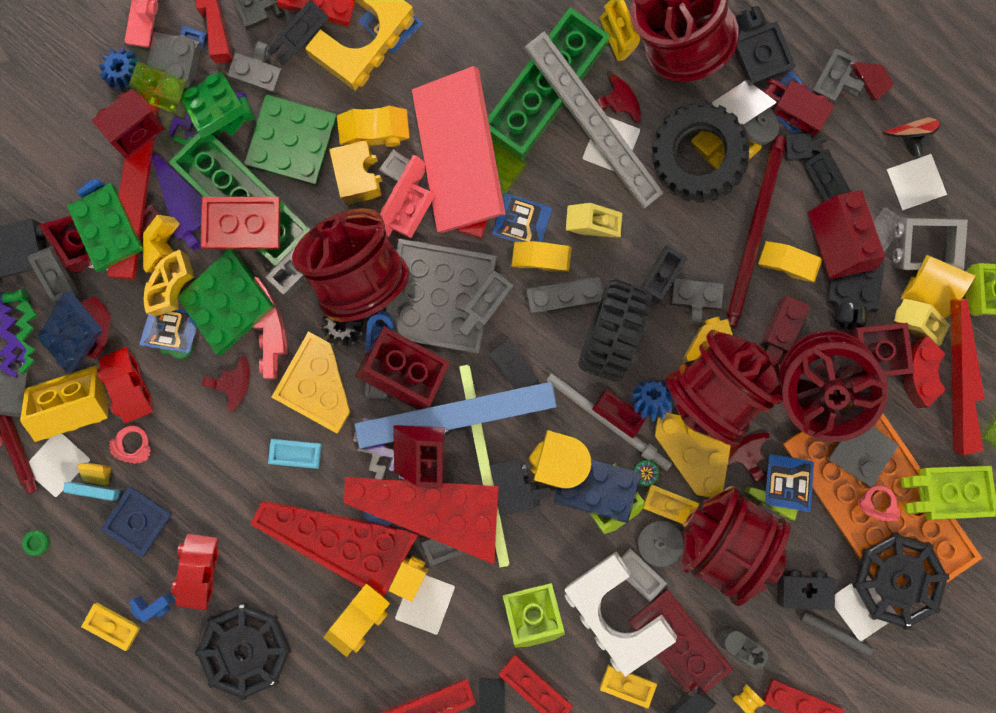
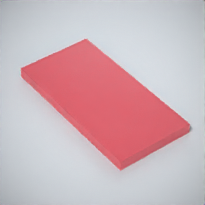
M472 66L412 89L429 189L435 195L432 205L437 232H448L504 215L505 208L479 68Z

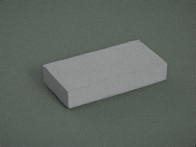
M630 548L621 556L631 571L630 577L626 580L651 602L667 583Z

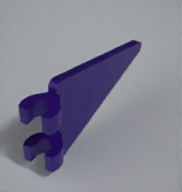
M154 155L152 159L170 217H175L180 223L174 231V235L178 240L184 238L188 247L196 251L201 247V242L194 232L201 228L202 196L160 156Z

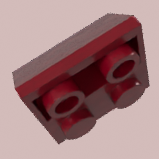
M394 425V473L417 487L442 488L445 475V427Z

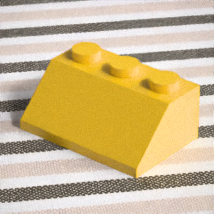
M97 365L25 388L20 422L35 442L52 438L64 432L74 431L80 427L98 423L108 418L109 402L104 385L97 374Z

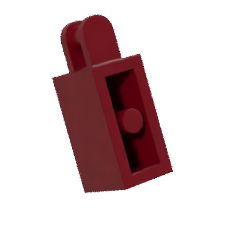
M769 79L766 90H762V92L776 101L775 107L772 110L776 116L806 134L811 133L812 137L821 130L834 108V105L830 103L828 98L812 93L806 85L800 82L795 83L791 81L786 87L774 79ZM775 92L780 93L781 97L779 98L776 95H774Z
M788 295L780 299L760 343L765 346L764 351L770 357L769 360L773 366L778 364L782 354H785L794 344L810 309L809 305Z

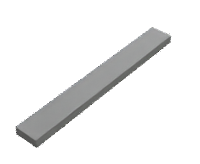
M545 31L523 48L641 208H646L661 196L663 192Z

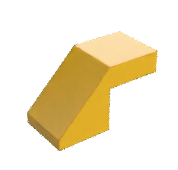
M157 215L143 233V269L145 272L153 273L154 267L163 258L174 252L167 244V240L180 224L175 217Z
M535 241L514 242L512 267L539 268L548 272H569L572 247Z
M766 241L758 264L763 268L784 271L794 279L815 282L822 259L790 245Z

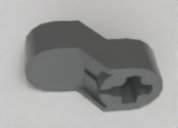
M725 627L719 632L717 641L719 646L753 669H761L766 665L768 653L758 643L732 627Z

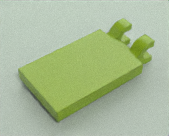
M992 466L919 469L920 476L900 478L902 488L918 487L920 502L904 504L905 514L925 513L926 520L996 517V493Z

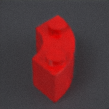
M928 336L915 339L911 344L914 373L904 375L905 381H903L905 391L917 409L928 408L946 390L940 382L938 373L940 361L945 353Z
M125 347L100 357V369L97 370V374L101 382L105 383L112 401L110 402V407L114 415H120L126 424L152 413V396L143 380L139 363L129 348Z
M187 534L184 544L180 543L177 551V558L180 559L177 579L174 580L171 594L175 595L176 606L207 610L214 590V574L219 556L218 538Z

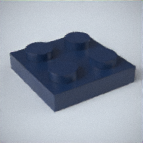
M130 486L100 530L139 556L145 557L173 513Z

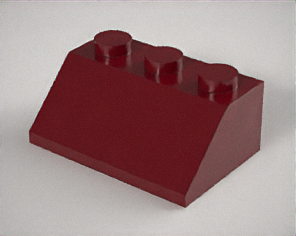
M862 190L836 195L808 211L807 215L829 279L877 270L885 258V254Z
M383 326L366 352L355 377L415 409L421 410L431 406L450 362Z

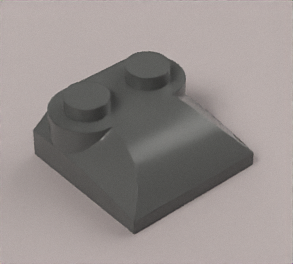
M153 32L143 80L183 90L193 87L202 43L186 36H173Z

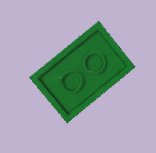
M222 71L208 76L204 82L195 87L188 88L184 94L180 95L202 139L246 113Z
M112 183L67 206L95 271L100 273L108 269V267L144 250L119 197V193Z

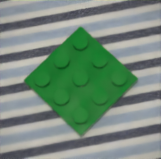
M266 95L245 165L317 186L337 121V114Z
M228 249L178 296V299L216 355L224 354L275 308L247 266L233 249Z

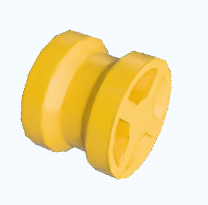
M747 684L743 687V692L740 695H735L732 698L745 713H755L758 707H762L765 704Z

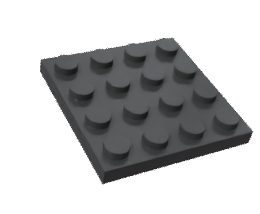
M399 239L397 253L404 259L409 268V279L402 292L385 309L393 318V331L414 343L479 354L484 326L480 331L474 327L468 337H465L459 332L460 327L466 321L461 316L464 313V309L495 270L497 256Z

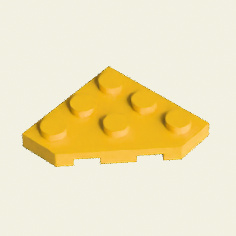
M308 331L274 391L272 398L339 434L351 411L333 347L329 342Z
M666 413L663 420L657 416L654 437L687 481L695 495L711 498L717 493L722 492L731 446L693 431L683 422L680 415Z

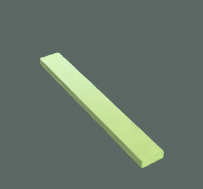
M460 366L466 400L476 398L470 366ZM482 424L471 425L483 485L494 486ZM498 509L496 552L499 567H505L509 564V558Z

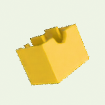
M367 141L330 149L340 198L346 205L382 197L379 182H382L381 176L367 173L369 167L375 164L374 162H378L376 155L372 154Z

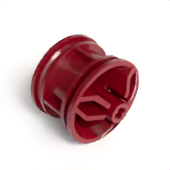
M728 0L632 1L630 9L632 25L639 37L645 42L646 56L650 66L663 78L677 82H690L705 78L722 68L737 48L739 27L735 16L728 7Z
M352 209L326 218L300 239L292 255V262L295 268L303 274L304 278L311 285L323 314L333 321H354L378 312L390 304L402 292L409 279V268L404 259L392 247L385 230L383 218L377 211L372 209Z
M710 330L706 335L707 341H704L699 346L701 355L690 366L682 364L676 372H670L666 376L665 381L681 419L690 429L727 445L738 446L743 440L742 435H745L750 430L749 422L760 411L768 412L773 408L774 404L778 405L783 402L782 388L774 366L769 360L770 357L760 346L737 336L717 330Z
M823 330L808 334L789 348L781 362L779 382L782 388V398L786 412L791 421L802 432L815 439L828 442L854 439L870 430L878 422L885 410L888 400V383L885 373L869 348L853 335L836 330ZM822 358L824 363L818 365L816 369L810 365L815 360ZM859 365L863 367V371L842 379ZM819 392L805 404L800 400L804 397ZM848 403H851V404H852V405H851L850 407H848L847 409H844V410H842V411L840 410V409L844 408Z
M729 486L724 491L717 493L701 504L702 510L706 513L695 507L688 515L683 525L684 552L680 560L679 569L684 573L692 571L693 576L703 579L719 589L723 595L730 597L732 604L741 606L768 587L765 585L766 580L775 584L783 574L787 558V550L784 548L789 538L791 525L786 519H777L775 515L750 502L745 496H738V489L734 486Z

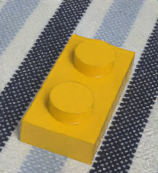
M650 485L644 500L646 506L643 509L684 524L690 512L695 507L698 508L699 503Z
M99 603L93 604L81 626L124 651L129 650L141 626Z
M608 664L599 689L649 709L657 683L633 673L624 676L622 671L618 672L612 665Z

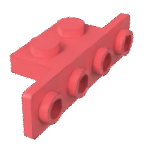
M132 0L125 36V43L127 45L150 47L155 15L158 12V0Z
M412 156L398 183L394 186L389 199L381 209L380 215L384 220L388 238L392 231L412 238L435 197L431 191L418 186L426 172L425 163L418 156Z

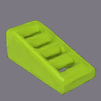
M748 486L745 487L744 492L748 496L781 516L795 521L798 510L766 505V491Z

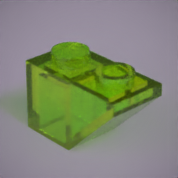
M137 61L129 86L148 103L173 113L180 102L186 81Z

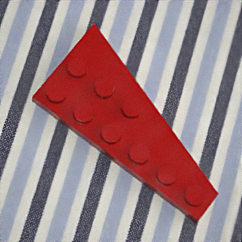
M345 477V504L489 563H495L499 486L443 483L442 488L417 487L407 480Z
M263 501L250 523L255 528L359 587L363 588L368 584L383 598L418 536V533L407 529L269 501Z

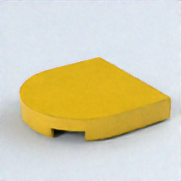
M547 430L533 480L558 488H571L579 485L586 479L591 469V457L588 449L576 438Z

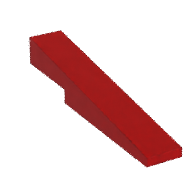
M195 0L196 9L200 15L207 17L209 56L215 64L232 62L233 53L220 0Z
M953 299L950 300L953 452L967 455L983 451L975 401L984 400L985 397L968 300Z
M464 679L379 713H456L476 704L468 680Z

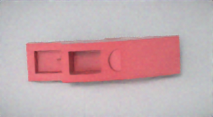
M255 278L275 306L253 327L256 330H263V334L259 336L260 349H263V359L259 361V372L263 374V378L274 380L278 379V355H288L286 331L281 312L271 291L261 279Z

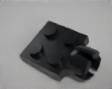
M759 6L751 7V11L745 9L735 17L739 27V41L735 53L749 86L796 67L778 22H767Z
M881 263L877 270L829 279L826 303L835 305V324L838 327L844 329L845 323H849L848 330L865 327L867 313L879 310L884 263Z

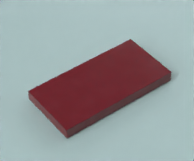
M667 589L628 621L635 631H638L660 615L665 618L677 635V639L674 644L656 656L687 694L697 685L705 693L708 692L733 670L731 665Z

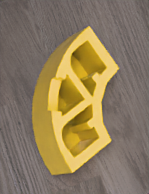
M386 106L366 110L351 109L337 115L341 145L367 141L369 146L385 144V146L394 147L400 145V141L410 138L407 109Z
M181 250L167 255L154 267L155 270L149 282H146L144 290L146 314L156 317L179 309L178 296L180 290L187 282L195 278L189 257Z
M366 584L323 638L346 657L352 650L357 653L366 642L363 636L374 623L379 626L388 615L384 610L390 603Z

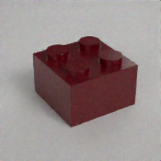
M133 89L119 95L113 104L108 108L101 109L96 114V117L91 120L126 160L165 130Z
M908 323L861 327L848 331V334L858 338L869 348L882 367L886 377L914 373ZM859 365L853 370V374L863 371V367Z

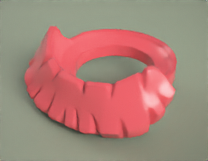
M137 426L123 428L118 432L115 439L109 441L111 454L118 460H123V462L142 463L148 460V456H150L151 448L148 446V436L143 429ZM130 432H137L143 439L141 447L133 454L126 453L123 446L124 437Z
M875 485L865 491L863 498L857 500L861 511L873 518L882 521H895L900 517V509L897 507L896 497L885 486ZM881 490L889 496L890 506L885 512H878L874 509L871 502V495L874 491Z

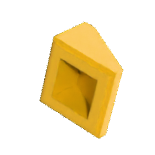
M93 463L78 464L77 468L84 482L101 485L109 484L112 467Z

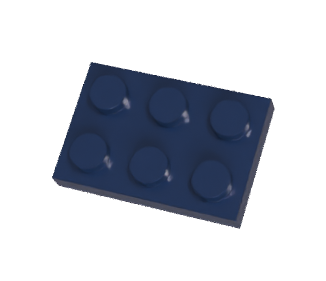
M72 291L62 295L39 333L38 338L42 345L56 359L57 364L69 375L77 371L103 330Z
M591 460V469L586 479L575 487L557 488L553 501L555 504L628 524L642 474Z

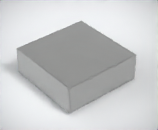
M392 150L379 170L398 183L410 160Z

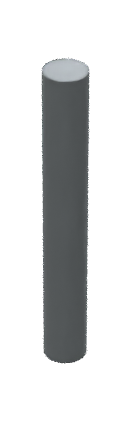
M806 611L802 613L801 621L868 657L871 656L873 652L871 646Z

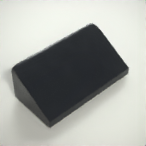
M479 678V713H505V681L502 678Z
M697 685L666 713H708L716 706V703Z

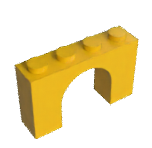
M355 0L356 3L373 14L380 23L379 32L373 42L358 49L347 48L320 29L305 48L308 56L356 91L359 86L362 87L366 84L371 70L381 65L386 51L389 48L395 47L399 41L400 33L404 29H409L414 22L413 7L406 1Z

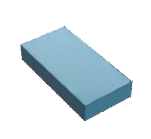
M271 439L268 464L319 469L322 444Z
M65 482L63 488L64 493L110 501L120 500L123 490L78 482Z

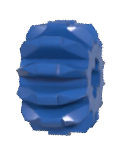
M120 47L117 53L114 49H110L109 57L102 55L105 63L98 64L102 70L100 77L106 81L110 88L115 87L118 91H122L126 86L127 89L131 90V83L140 84L137 76L143 75V71L139 68L142 63L132 51L127 52L124 48Z
M652 377L650 383L642 380L640 386L634 387L631 403L634 405L635 413L641 412L642 420L647 416H650L652 422L656 416L663 420L666 413L672 411V404L674 402L668 387H664L665 383L663 380L655 383Z

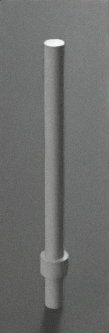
M553 373L547 378L546 381L552 382L553 387L640 451L641 456L647 461L652 460L665 471H668L672 463L657 452V448L650 443L647 445L636 436L632 439L592 410L593 403Z

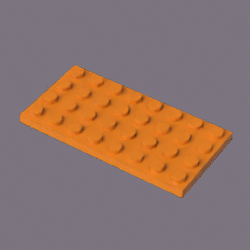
M848 403L844 408H842V409H840V410L842 411V410H844V409H847V408L850 407L852 404H851V403ZM882 414L873 427L899 444L873 486H885L894 493L897 507L900 509V517L895 521H882L861 511L857 500L863 498L865 491L870 487L826 459L837 442L815 439L800 431L781 444L790 458L814 462L812 491L860 561L863 548L867 549L891 536L892 532H898L902 536L922 542L929 541L933 545V550L945 572L949 573L950 579L947 582L983 559L956 519L926 520L925 513L905 514L904 504L920 502L918 487L902 488L900 478L920 476L919 469L921 468L884 414ZM881 490L872 493L871 502L874 509L878 512H885L890 506V498L887 493ZM891 547L877 556L883 560L886 556L894 554L893 548ZM903 547L904 555L915 558L918 551ZM925 559L922 562L924 570L928 574H933L934 572L930 564ZM871 562L868 573L872 580L874 579L877 565L873 562ZM904 574L896 578L899 588H901L902 584H907L908 580L904 579ZM930 582L927 596L932 593L935 582ZM891 605L897 615H900L901 608Z

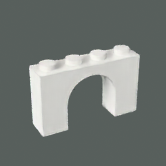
M616 551L567 585L564 591L567 593L565 598L570 606L573 608L576 606L581 613L580 619L587 629L591 628L596 634L595 640L602 650L606 649L612 657L610 661L616 671H622L624 676H627L674 644L677 635L662 615L640 630L632 633L618 632L605 622L601 613L602 597L630 577L631 571Z

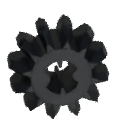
M326 316L322 317V320L328 323V325H323L320 329L325 332L329 331L325 334L324 339L330 340L333 338V346H337L341 339V345L345 348L347 347V339L353 344L356 343V339L353 337L354 334L362 336V332L356 329V327L364 325L362 321H347L348 323L345 324L346 330L342 331L339 329L337 331L339 321H333Z

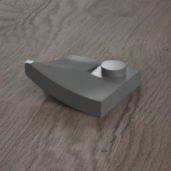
M24 362L12 363L9 366L18 374L17 378L0 369V415L21 416L27 371L24 374H20L19 370Z
M872 427L866 433L854 439L837 442L826 459L866 486L873 487L899 444Z

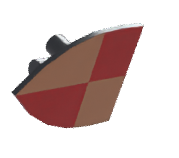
M927 117L883 131L882 133L892 137H910L912 155L917 157L923 155L922 146L926 147L930 144V138L925 135H933L939 130L940 123L934 118Z

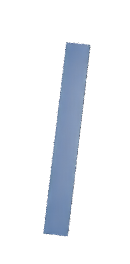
M548 382L355 423L359 448L394 442V425L445 427L446 431L556 408L557 403L553 383Z

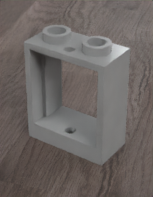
M898 218V223L894 229V235L897 238V246L893 251L895 268L903 270L920 269L923 262H910L913 225L947 226L945 263L964 270L968 220Z

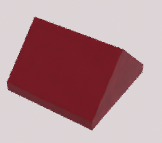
M71 216L40 224L39 228L50 245L54 247L57 256L66 269L79 274L93 265Z

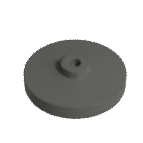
M770 108L743 124L748 139L759 145L770 143L779 132L778 119Z
M654 521L647 524L639 533L637 540L638 551L642 558L653 566H669L680 557L683 551V538L680 531L673 524L666 521Z

